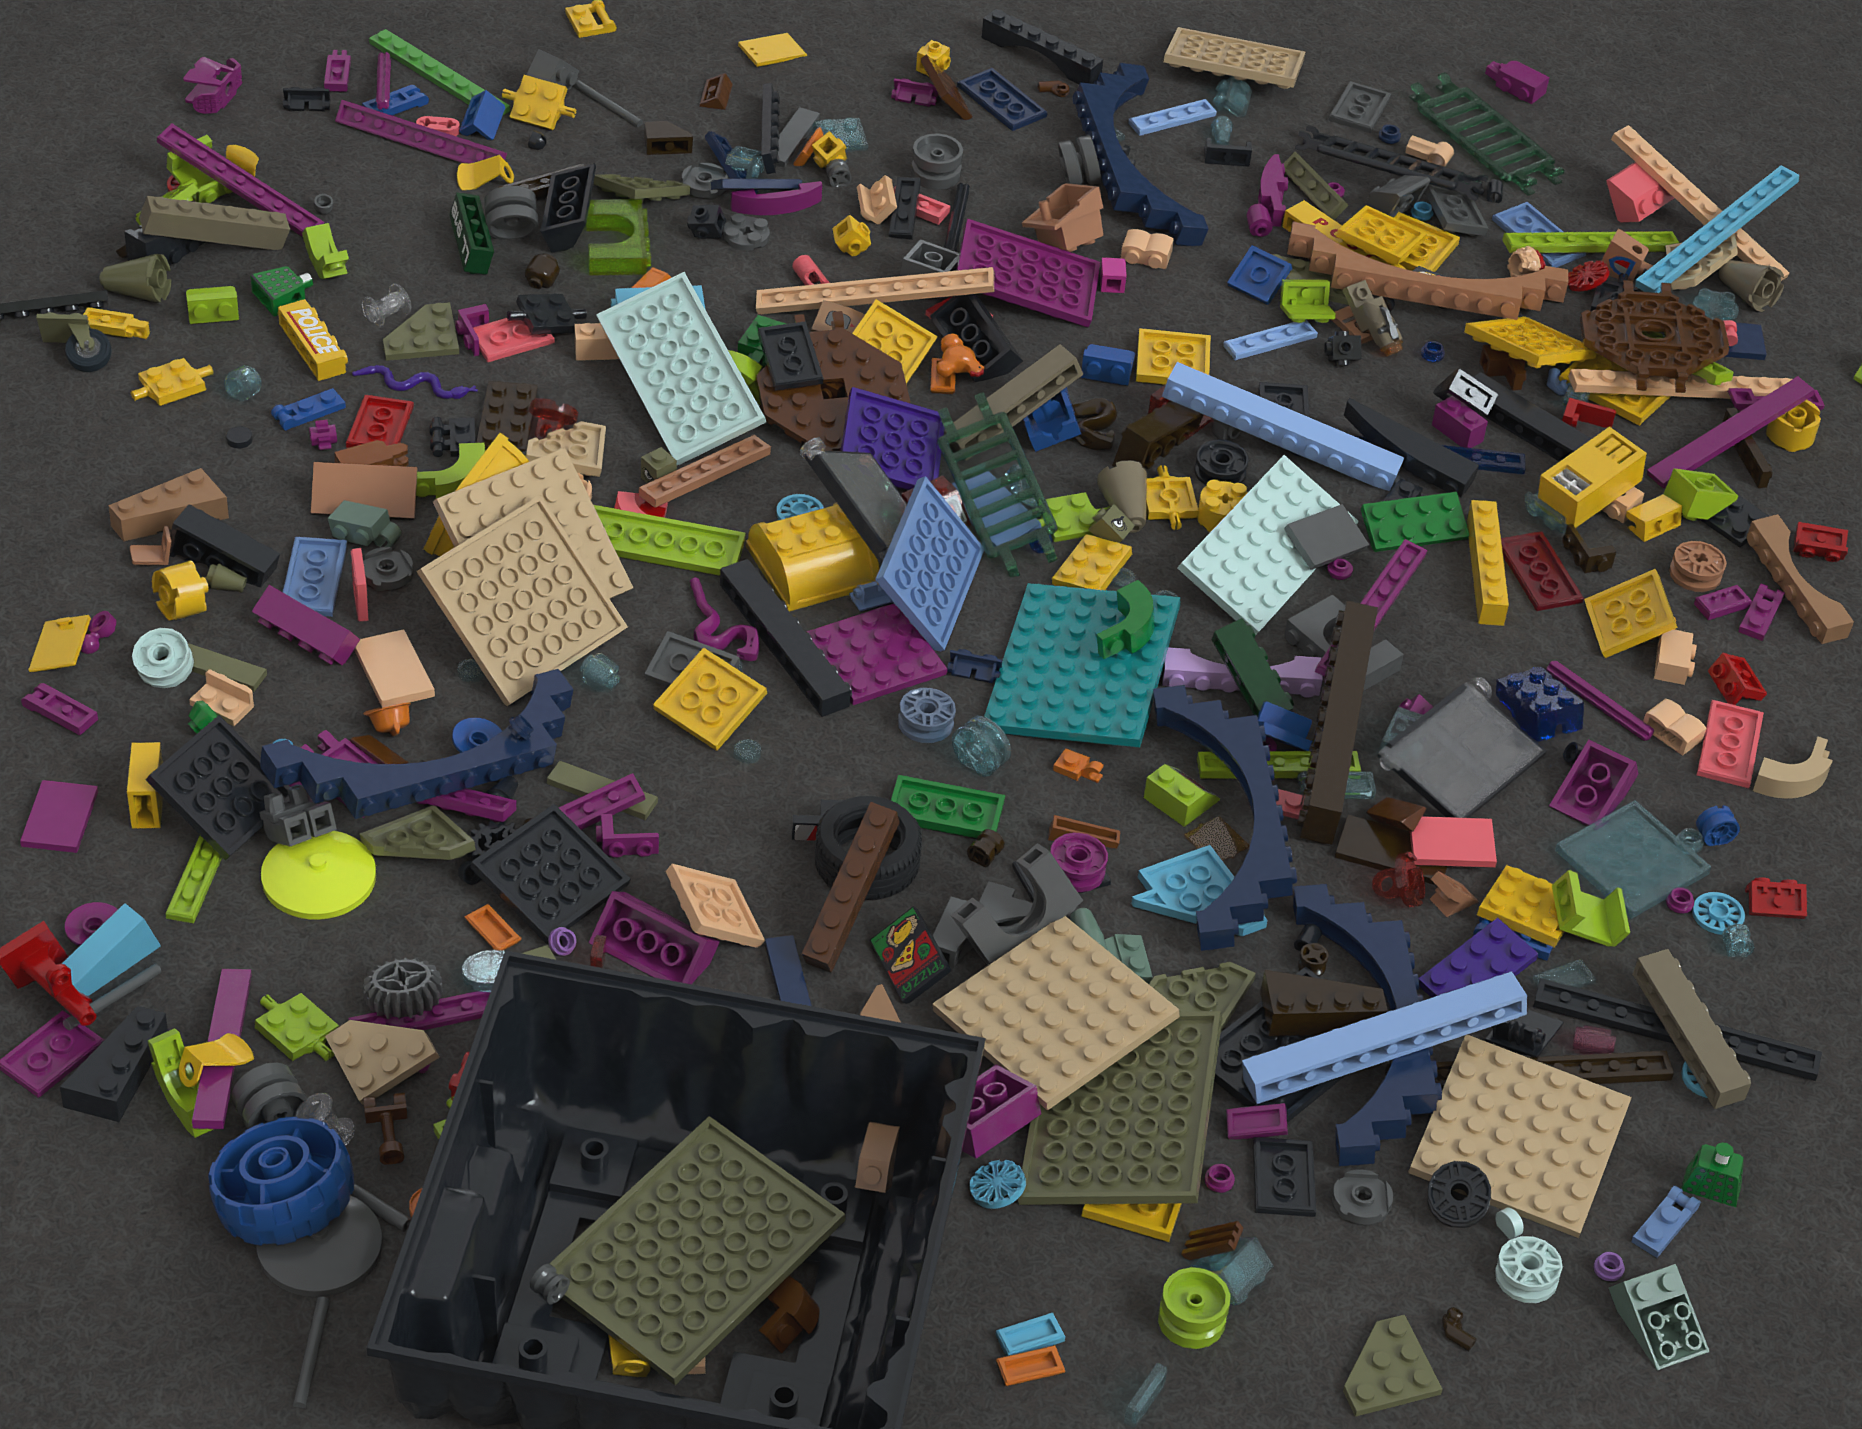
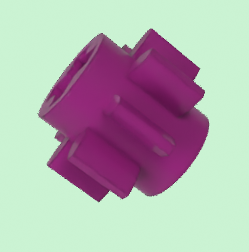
M327 419L315 421V427H309L311 446L318 445L319 450L332 449L331 444L337 443L335 424L328 425Z

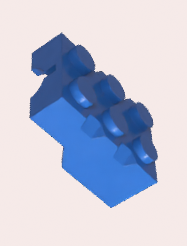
M1067 387L1023 419L1035 452L1081 434Z

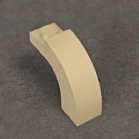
M1817 737L1810 758L1799 764H1785L1764 757L1753 791L1776 798H1798L1818 790L1825 782L1833 761L1827 759L1830 753L1825 750L1828 740Z

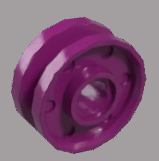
M1075 832L1060 836L1051 845V854L1077 892L1091 891L1100 886L1105 878L1108 852L1105 845L1097 838Z

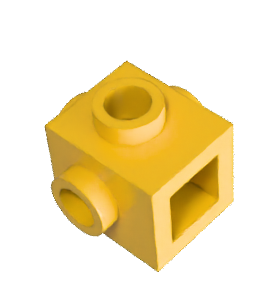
M931 40L917 52L916 71L925 75L928 74L921 63V58L926 54L943 71L950 65V48L939 42Z
M830 131L812 145L815 155L813 159L820 168H826L827 164L834 159H842L844 161L847 159L845 144Z
M848 215L832 228L835 243L844 253L847 252L851 256H857L871 245L869 228L863 222L859 223L851 215Z

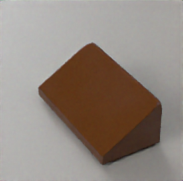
M726 73L706 80L699 107L726 109L732 88V82Z
M371 735L357 736L350 739L351 743L378 764H408L405 759Z
M1386 797L1367 810L1366 813L1379 823L1414 832L1426 808Z

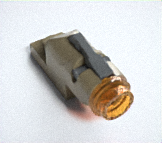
M1366 280L1344 288L1342 291L1361 332L1369 330L1374 342L1379 346L1381 352L1385 353L1386 357L1403 350V338L1397 328V323L1387 308L1383 296L1374 299Z

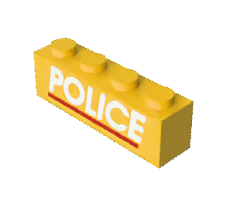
M306 299L278 307L280 326L318 381L346 373L345 364H348L346 352L338 347L335 336L329 334L325 322L320 321L314 307L311 308Z

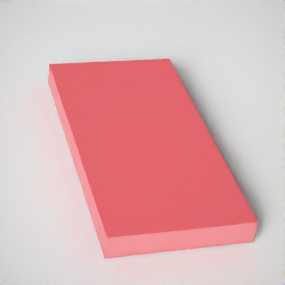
M1712 700L1696 775L1749 788L1764 712Z

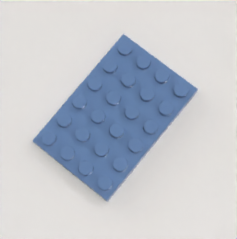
M926 476L918 479L875 580L934 650L941 652L946 648L985 548Z

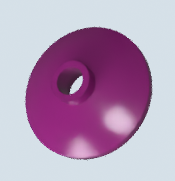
M101 902L87 903L77 907L67 916L65 921V933L68 939L74 944L81 946L96 931L93 929H98L118 909L110 904Z

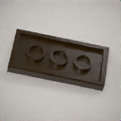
M1352 815L1347 816L1335 854V858L1433 885L1436 884L1431 878L1438 871L1446 874L1448 867L1413 865L1410 831Z

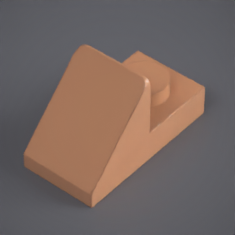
M1438 871L1431 878L1438 887L1435 889L1436 893L1430 900L1446 917L1479 902L1462 883Z

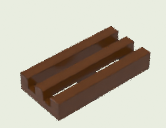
M1238 1221L1190 1231L1189 1237L1191 1239L1186 1240L1185 1246L1187 1249H1183L1181 1255L1185 1259L1195 1260L1235 1251L1243 1227Z

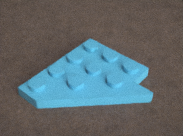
M1211 845L1139 870L1138 879L1147 891L1132 896L1131 904L1136 908L1196 924V911L1204 910L1215 901L1233 881L1234 875ZM1264 916V921L1238 924L1239 936H1245L1266 928L1268 920Z

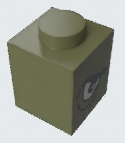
M662 447L641 457V478L646 483H650L677 470V460Z
M1113 504L1107 510L1101 508L1092 517L1095 522L1090 526L1089 531L1096 537L1120 543L1135 525Z

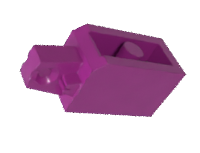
M1493 61L1486 67L1485 72L1486 75L1496 81V87L1530 104H1533L1546 94L1549 77L1518 61H1510L1507 64Z

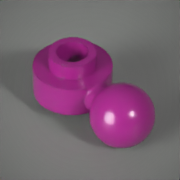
M108 611L99 612L91 619L88 626L90 634L85 635L80 650L82 653L91 654L96 652L100 646L99 638L109 637L115 631L117 621Z

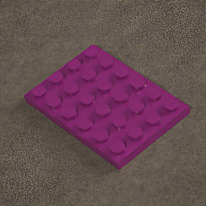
M967 218L956 271L993 267L994 292L983 294L1089 328L1092 322L1100 268L1099 261Z

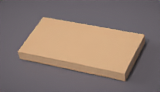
M404 629L360 639L354 651L382 708L435 697L434 687Z

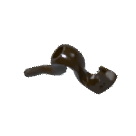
M1095 398L1082 403L1072 404L1075 417L1094 416L1078 422L1081 434L1075 436L1074 439L1081 446L1092 450L1111 449L1115 439L1114 431L1110 430L1108 433H1102L1094 430L1106 429L1115 422L1117 410L1114 403L1108 399Z

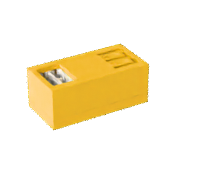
M1608 427L1541 474L1537 503L1565 524H1573L1577 528L1642 481L1647 453L1617 431Z

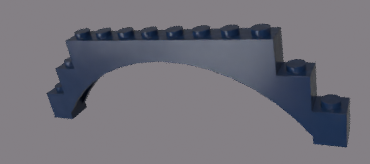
M1119 63L1117 71L1113 74L1100 73L1094 84L1080 82L1078 90L1073 94V104L1076 106L1083 131H1085L1086 135L1091 136L1103 185L1107 190L1108 199L1111 201L1113 209L1139 213L1144 227L1170 230V234L1177 245L1201 246L1208 232L1204 216L1196 214L1180 205L1151 184L1128 159L1116 137L1113 114L1127 101L1137 95L1144 94L1149 81L1145 67Z
M559 669L539 673L534 676L532 697L520 714L534 729L530 733L531 737L528 740L523 737L520 740L517 739L507 727L489 741L450 757L408 764H372L336 759L313 753L292 745L287 739L262 746L260 767L274 788L301 782L314 804L341 797L355 819L370 816L439 795H446L487 782L497 781L506 776L522 774L552 765L557 746L553 739L562 736L565 721L562 711L571 706L574 689Z
M1185 685L1153 689V700L1157 726H1167L1181 732L1214 753L1239 781L1252 810L1254 819L1253 836L1242 867L1233 881L1215 901L1204 910L1196 911V925L1201 951L1235 947L1234 935H1239L1238 924L1264 921L1263 909H1268V898L1293 895L1292 884L1297 883L1295 867H1290L1289 864L1293 862L1291 846H1285V842H1288L1286 825L1281 826L1280 823L1283 821L1282 806L1276 805V801H1279L1277 785H1272L1271 782L1275 781L1273 765L1267 764V761H1270L1269 746L1263 745V742L1266 741L1264 725L1259 726L1257 715L1229 719L1228 710L1223 711L1221 700L1193 703L1192 695L1186 694Z
M1327 884L1293 886V909L1296 925L1314 924L1318 926L1322 931V935L1340 945L1356 958L1371 974L1378 986L1383 989L1384 997L1391 1011L1423 1001L1422 995H1417L1419 978L1418 974H1413L1412 971L1415 968L1413 952H1408V948H1410L1409 931L1404 932L1402 920L1372 922L1371 913H1366L1364 902L1335 904L1334 896L1328 894ZM1432 1046L1393 1059L1384 1081L1374 1096L1344 1124H1336L1335 1147L1339 1166L1374 1164L1375 1152L1380 1151V1140L1406 1138V1126H1411V1114L1433 1113V1111H1436L1437 1101L1442 1100V1089L1440 1083H1435L1437 1064L1435 1060L1431 1061L1430 1056L1433 1054Z

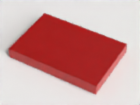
M364 395L347 438L346 448L376 440L383 441L386 446L400 443L413 410L414 402Z

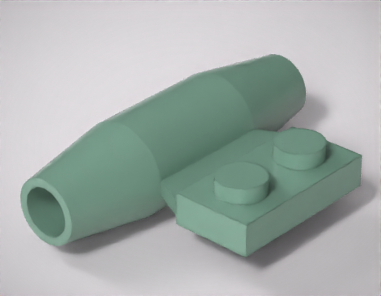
M1080 908L1071 913L1070 920L1146 983L1149 984L1153 976L1141 935L1114 934V936L1104 939V935L1089 909Z

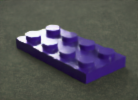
M1496 918L1419 978V987L1433 998L1440 994L1509 972L1516 976L1537 960L1538 953L1499 918Z

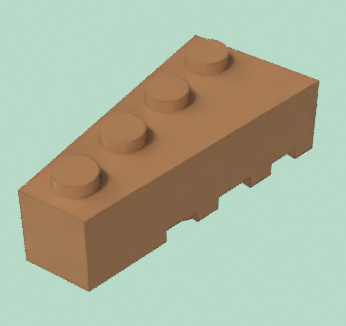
M200 468L108 505L111 527L123 541L155 535L157 532L163 531L164 526L172 529L173 522L189 504L216 519L229 518L227 497Z

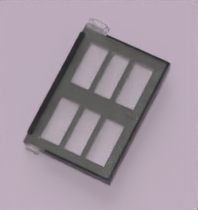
M817 437L809 440L801 447V456L811 466L882 565L907 502L871 453L824 451L826 445L821 438Z
M1474 677L1467 683H1463L1388 742L1387 746L1380 750L1377 757L1380 758V765L1385 770H1393L1445 817L1470 818L1543 757L1547 751L1488 700L1492 695L1489 683L1481 677Z

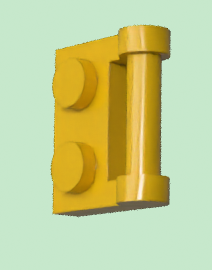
M593 0L591 4L565 8V13L579 38L615 32L617 29L614 21L610 20L602 0ZM591 13H597L602 22L601 25L596 23Z

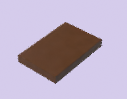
M927 54L923 56L921 63L941 99L963 120H970L973 116L951 77Z

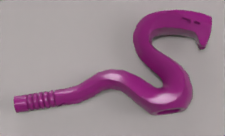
M692 578L690 585L696 603L701 612L707 617L706 620L695 628L693 633L694 641L723 651L732 640L742 639L746 646L737 649V656L742 660L756 661L759 653V637L755 627L735 625L717 636H711L720 624V617L717 611L706 601L700 580Z

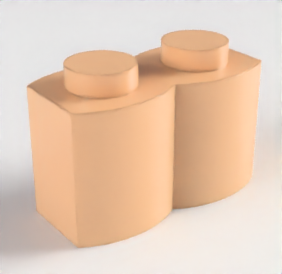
M1139 229L1128 230L1122 246L1121 259H1125L1130 264L1138 263L1152 268L1166 269L1172 253L1173 238L1165 234H1149Z
M1664 699L1649 710L1643 722L1654 729L1653 735L1682 756L1702 742L1707 729L1699 719L1686 714L1680 705L1669 699Z

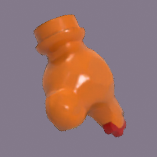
M948 334L942 338V361L938 362L936 367L939 375L947 377L953 373L968 372L971 376L980 377V375L984 374V366L976 359L974 351L963 345V341L958 335Z

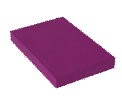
M42 780L20 840L21 847L77 853L98 794V786Z
M63 1010L0 1059V1070L38 1098L83 1063L104 1041L103 1038L81 1024L71 1030H67L63 1025V1020L70 1017V1015Z

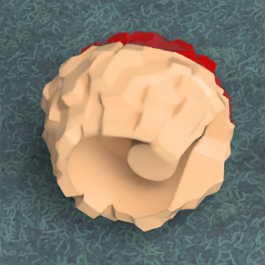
M1526 246L1513 252L1508 259L1509 264L1507 268L1509 269L1510 276L1516 277L1542 270L1546 264L1538 250Z

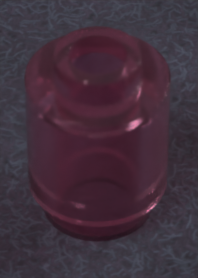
M1584 1025V1028L1576 1026L1573 1049L1580 1050L1579 1053L1582 1054L1613 1053L1616 1036H1611L1610 1029Z

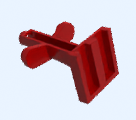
M42 921L0 948V965L17 989L36 981L70 1012L82 1026L90 1025L96 1020V1013L89 1005L92 1003V999L79 992L72 985L71 969L62 964L68 958V955L45 921Z

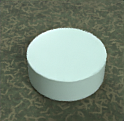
M1507 1207L1497 1212L1496 1224L1509 1239H1514L1523 1233L1522 1219L1514 1209Z

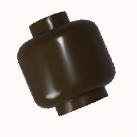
M546 253L535 255L525 269V277L529 285L536 289H541L542 287L550 288L560 272L558 262L552 255Z

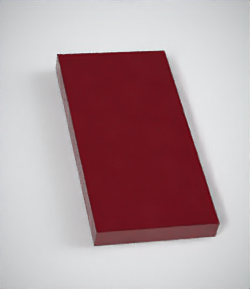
M1542 531L1501 538L1503 557L1536 611L1583 603L1584 597Z

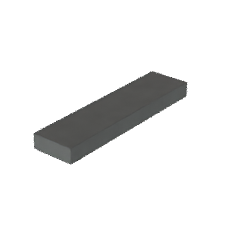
M801 107L798 108L779 134V151H777L779 163H776L777 166L785 168L819 121L820 113Z

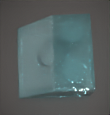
M1240 1237L1235 1251L1196 1259L1188 1268H1202L1217 1274L1228 1287L1230 1304L1238 1305L1247 1299V1294L1254 1286L1259 1285L1265 1280V1275L1273 1267V1264L1256 1237Z

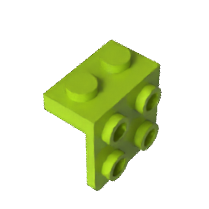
M1282 279L1280 308L1293 322L1301 323L1305 322L1306 319H1315L1316 322L1326 323L1329 322V319H1335L1336 313L1328 305L1330 281Z
M235 287L189 289L186 291L190 324L239 320Z

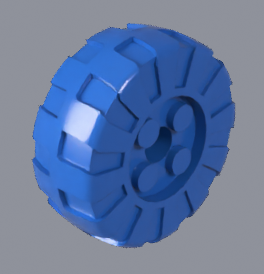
M298 1117L278 1118L275 1121L265 1124L261 1123L245 1130V1133L229 1141L219 1151L220 1154L216 1161L212 1162L208 1176L211 1200L225 1229L232 1236H238L244 1239L246 1243L262 1246V1244H276L277 1246L296 1242L299 1238L307 1235L312 1236L323 1230L332 1219L339 1217L350 1201L349 1196L353 1193L355 1184L349 1153L336 1130L329 1129L328 1125L320 1120Z

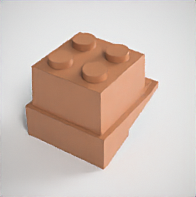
M1065 183L1046 198L1047 200L1040 201V208L1022 222L1023 227L1035 228L1038 242L1068 252L1077 250L1079 245L1093 244L1095 239L1104 236L1100 209L1103 208L1099 187Z

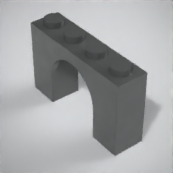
M1331 595L1287 619L1284 634L1287 642L1299 647L1306 657H1321L1322 659L1331 646L1325 638L1333 633L1334 627H1339L1336 625L1339 610L1344 611L1345 605L1334 595ZM1386 639L1371 647L1364 690L1401 669L1404 654Z
M1038 843L1016 861L1031 882L1034 890L1032 908L1022 921L1012 926H998L986 907L973 897L951 915L987 966L1050 923L1071 914L1083 901L1051 852Z

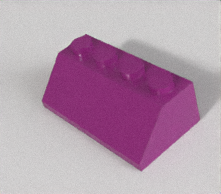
M612 891L589 943L654 978L692 984L711 963L720 941L710 936L698 935L686 923L626 892Z

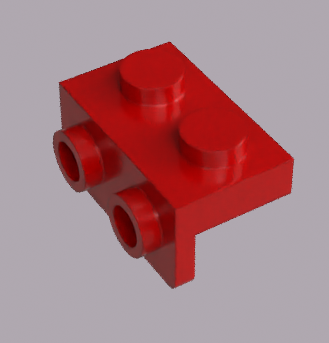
M1798 522L1793 552H1799L1802 557L1812 558L1815 555L1822 556L1830 562L1844 560L1848 553V547H1846L1848 530Z

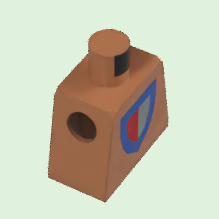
M1620 229L1615 233L1602 259L1609 268V276L1618 279L1619 274L1624 273V279L1626 273L1629 276L1628 281H1633L1637 274L1642 275L1653 266L1644 261L1649 251L1648 248Z

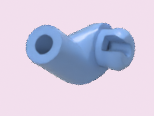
M1557 368L1550 369L1547 386L1559 396L1567 395L1571 390V383L1566 384L1567 380L1560 382V370Z

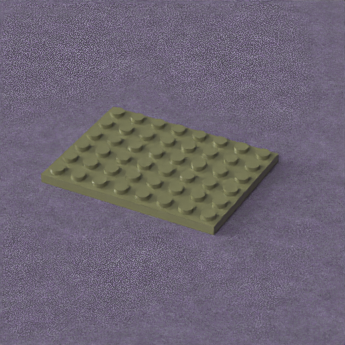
M1221 1011L1179 1012L1180 1017L1048 1111L1040 1105L1041 1115L1030 1122L1022 1171L1026 1178V1187L1018 1198L1019 1205L1198 1203L1222 1026Z
M709 1116L550 1264L556 1268L557 1274H563L570 1280L568 1290L562 1297L564 1301L676 1385L846 1221L845 1213Z

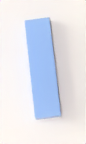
M1206 99L1133 117L1129 119L1128 124L1140 136L1214 117L1217 111Z
M1306 320L1305 322H1293L1224 341L1223 347L1234 360L1317 338L1318 333Z

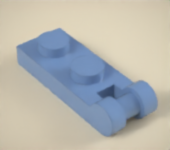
M1673 1186L1667 1197L1636 1232L1631 1242L1658 1258L1696 1212L1701 1201L1695 1197H1687L1683 1194L1682 1189ZM1676 1203V1204H1678L1679 1206L1683 1207L1684 1209H1683L1682 1211H1680L1679 1209L1675 1208L1673 1205Z

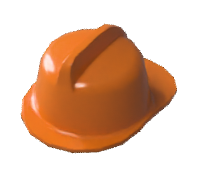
M411 703L376 708L363 714L370 717L377 732H389L394 737L399 734L401 728L409 724V706Z

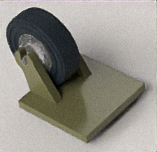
M52 312L37 314L36 318L43 342L66 343L67 359L75 369L82 372H94L102 369L109 362L112 353L110 341L104 333L90 327L87 315L79 313L66 315Z

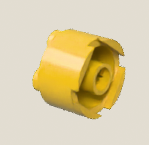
M1805 400L1770 422L1766 429V435L1773 443L1785 448L1789 452L1807 449L1814 443L1821 420L1819 416L1820 410L1815 404Z
M1218 480L1208 481L1207 486L1203 488L1200 495L1197 517L1199 524H1202L1208 532H1211L1248 493L1247 487L1242 483L1234 484Z
M193 561L165 567L153 573V593L158 592L160 601H156L167 620H177L207 610L205 593L209 590L208 583L204 577L200 578Z

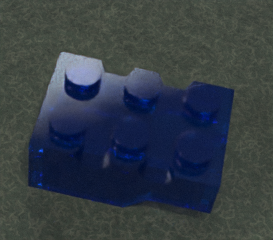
M1534 667L1528 671L1512 673L1506 677L1496 679V696L1510 709L1512 717L1519 727L1535 741L1539 742L1553 738L1558 724H1562V733L1564 734L1583 729L1584 701L1573 692L1566 691V686L1558 680L1552 679V675L1543 667Z

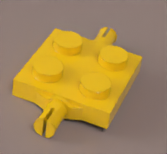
M524 75L517 92L504 89V93H502V98L513 100L514 102L510 114L511 119L552 131L561 115L574 118V114H576L575 108L567 107L564 104L568 90L567 87Z
M184 358L173 360L170 363L152 367L138 373L139 380L144 387L131 391V396L134 398V401L149 396L161 406L206 391L205 382L202 378L213 375V369L210 365L194 369Z
M1162 465L1157 468L1159 476L1147 478L1148 520L1169 519L1171 528L1175 530L1176 527L1178 530L1182 527L1180 519L1198 517L1199 510L1190 477L1169 476L1167 466L1163 465L1162 468Z

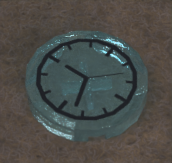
M481 951L467 958L462 965L464 983L467 986L469 983L477 991L491 992L505 951Z

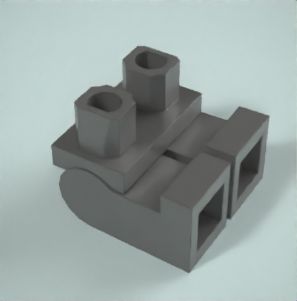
M298 784L287 789L290 799L287 803H284L282 793H272L264 796L266 810L259 813L261 820L264 821L265 833L272 842L290 847L310 840L312 837H318L337 830L331 803L314 804L303 785Z

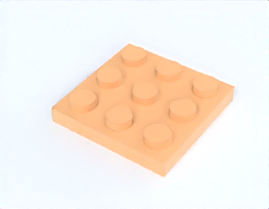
M676 864L669 866L666 874L671 882V887L675 890L681 903V908L685 911L690 926L695 933L755 948L760 947L764 943L765 939L736 880Z

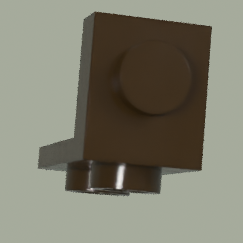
M1567 525L1565 535L1562 538L1565 549L1571 551L1574 563L1580 566L1584 573L1605 572L1612 568L1616 555V550L1612 545L1589 549L1574 525Z

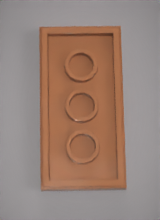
M314 462L311 514L331 515L346 500L387 509L389 518L415 519L418 468Z

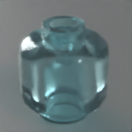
M249 365L238 366L230 371L224 379L226 392L230 397L239 401L251 398L260 391L262 385L259 373Z
M603 653L590 654L579 670L582 672L581 680L597 692H603L607 688L613 690L621 678L618 676L619 665Z

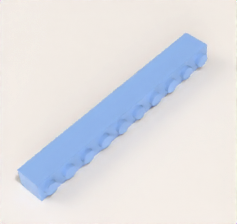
M1179 362L1173 368L1162 394V397L1384 490L1390 491L1404 460L1402 456Z
M1512 972L1495 976L1485 981L1470 984L1406 1007L1388 1011L1384 1014L1242 1060L1243 1080L1256 1104L1525 1016L1527 1015V994Z

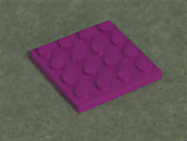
M895 604L806 631L811 635L812 641L817 648L823 650L828 662L836 667L843 681L850 685L852 690L850 702L853 705L947 675V668Z

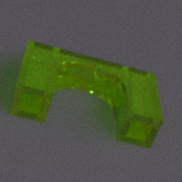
M642 199L590 200L586 231H617L628 235L630 238L619 243L588 244L589 275H645L647 267H651L650 239L645 238L649 236L647 209L642 208Z

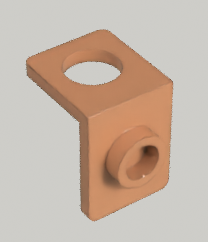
M164 526L161 546L130 545L129 550L132 564L168 565L171 548L168 526Z

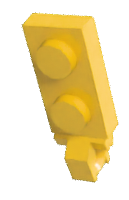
M89 307L83 314L88 316L92 329L99 330L104 334L128 338L133 336L147 339L150 334L149 322L135 319L133 314Z

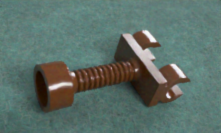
M405 1093L393 1094L394 1105L376 1107L374 1096L363 1097L366 1124L381 1122L384 1143L379 1147L380 1162L384 1165L397 1164L404 1160L403 1146L395 1138L393 1120L407 1119Z

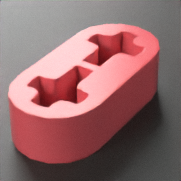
M423 116L416 121V124L453 136H457L460 133L459 121L453 118Z

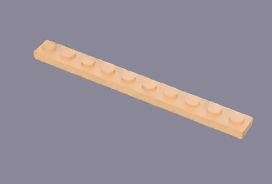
M1629 125L1614 133L1611 140L1703 225H1706L1722 212L1715 203L1705 196ZM1740 228L1734 233L1738 250L1737 256L1742 261L1780 269L1784 274V278L1781 277V281L1788 277L1789 272L1744 230Z
M993 267L757 290L756 311L757 314L820 309L823 300L844 306L873 304L876 299L884 303L994 292Z
M1571 369L1568 376L1574 392L1731 399L1727 392L1729 388H1751L1754 396H1766L1792 380L1789 378L1733 376L1732 381L1723 382L1721 385H1711L1704 378L1691 374L1688 376V381L1685 382L1686 392L1676 393L1675 378L1649 377V379L1647 378V390L1641 391L1636 389V375L1630 371Z

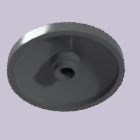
M350 1195L349 1204L340 1216L332 1219L329 1225L312 1236H304L297 1239L296 1242L284 1245H256L258 1261L263 1272L280 1288L302 1296H329L354 1287L371 1273L381 1255V1227L373 1211L362 1201Z

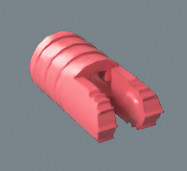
M801 255L793 262L792 268L804 285H814L813 283L818 281L821 284L830 283L808 255Z

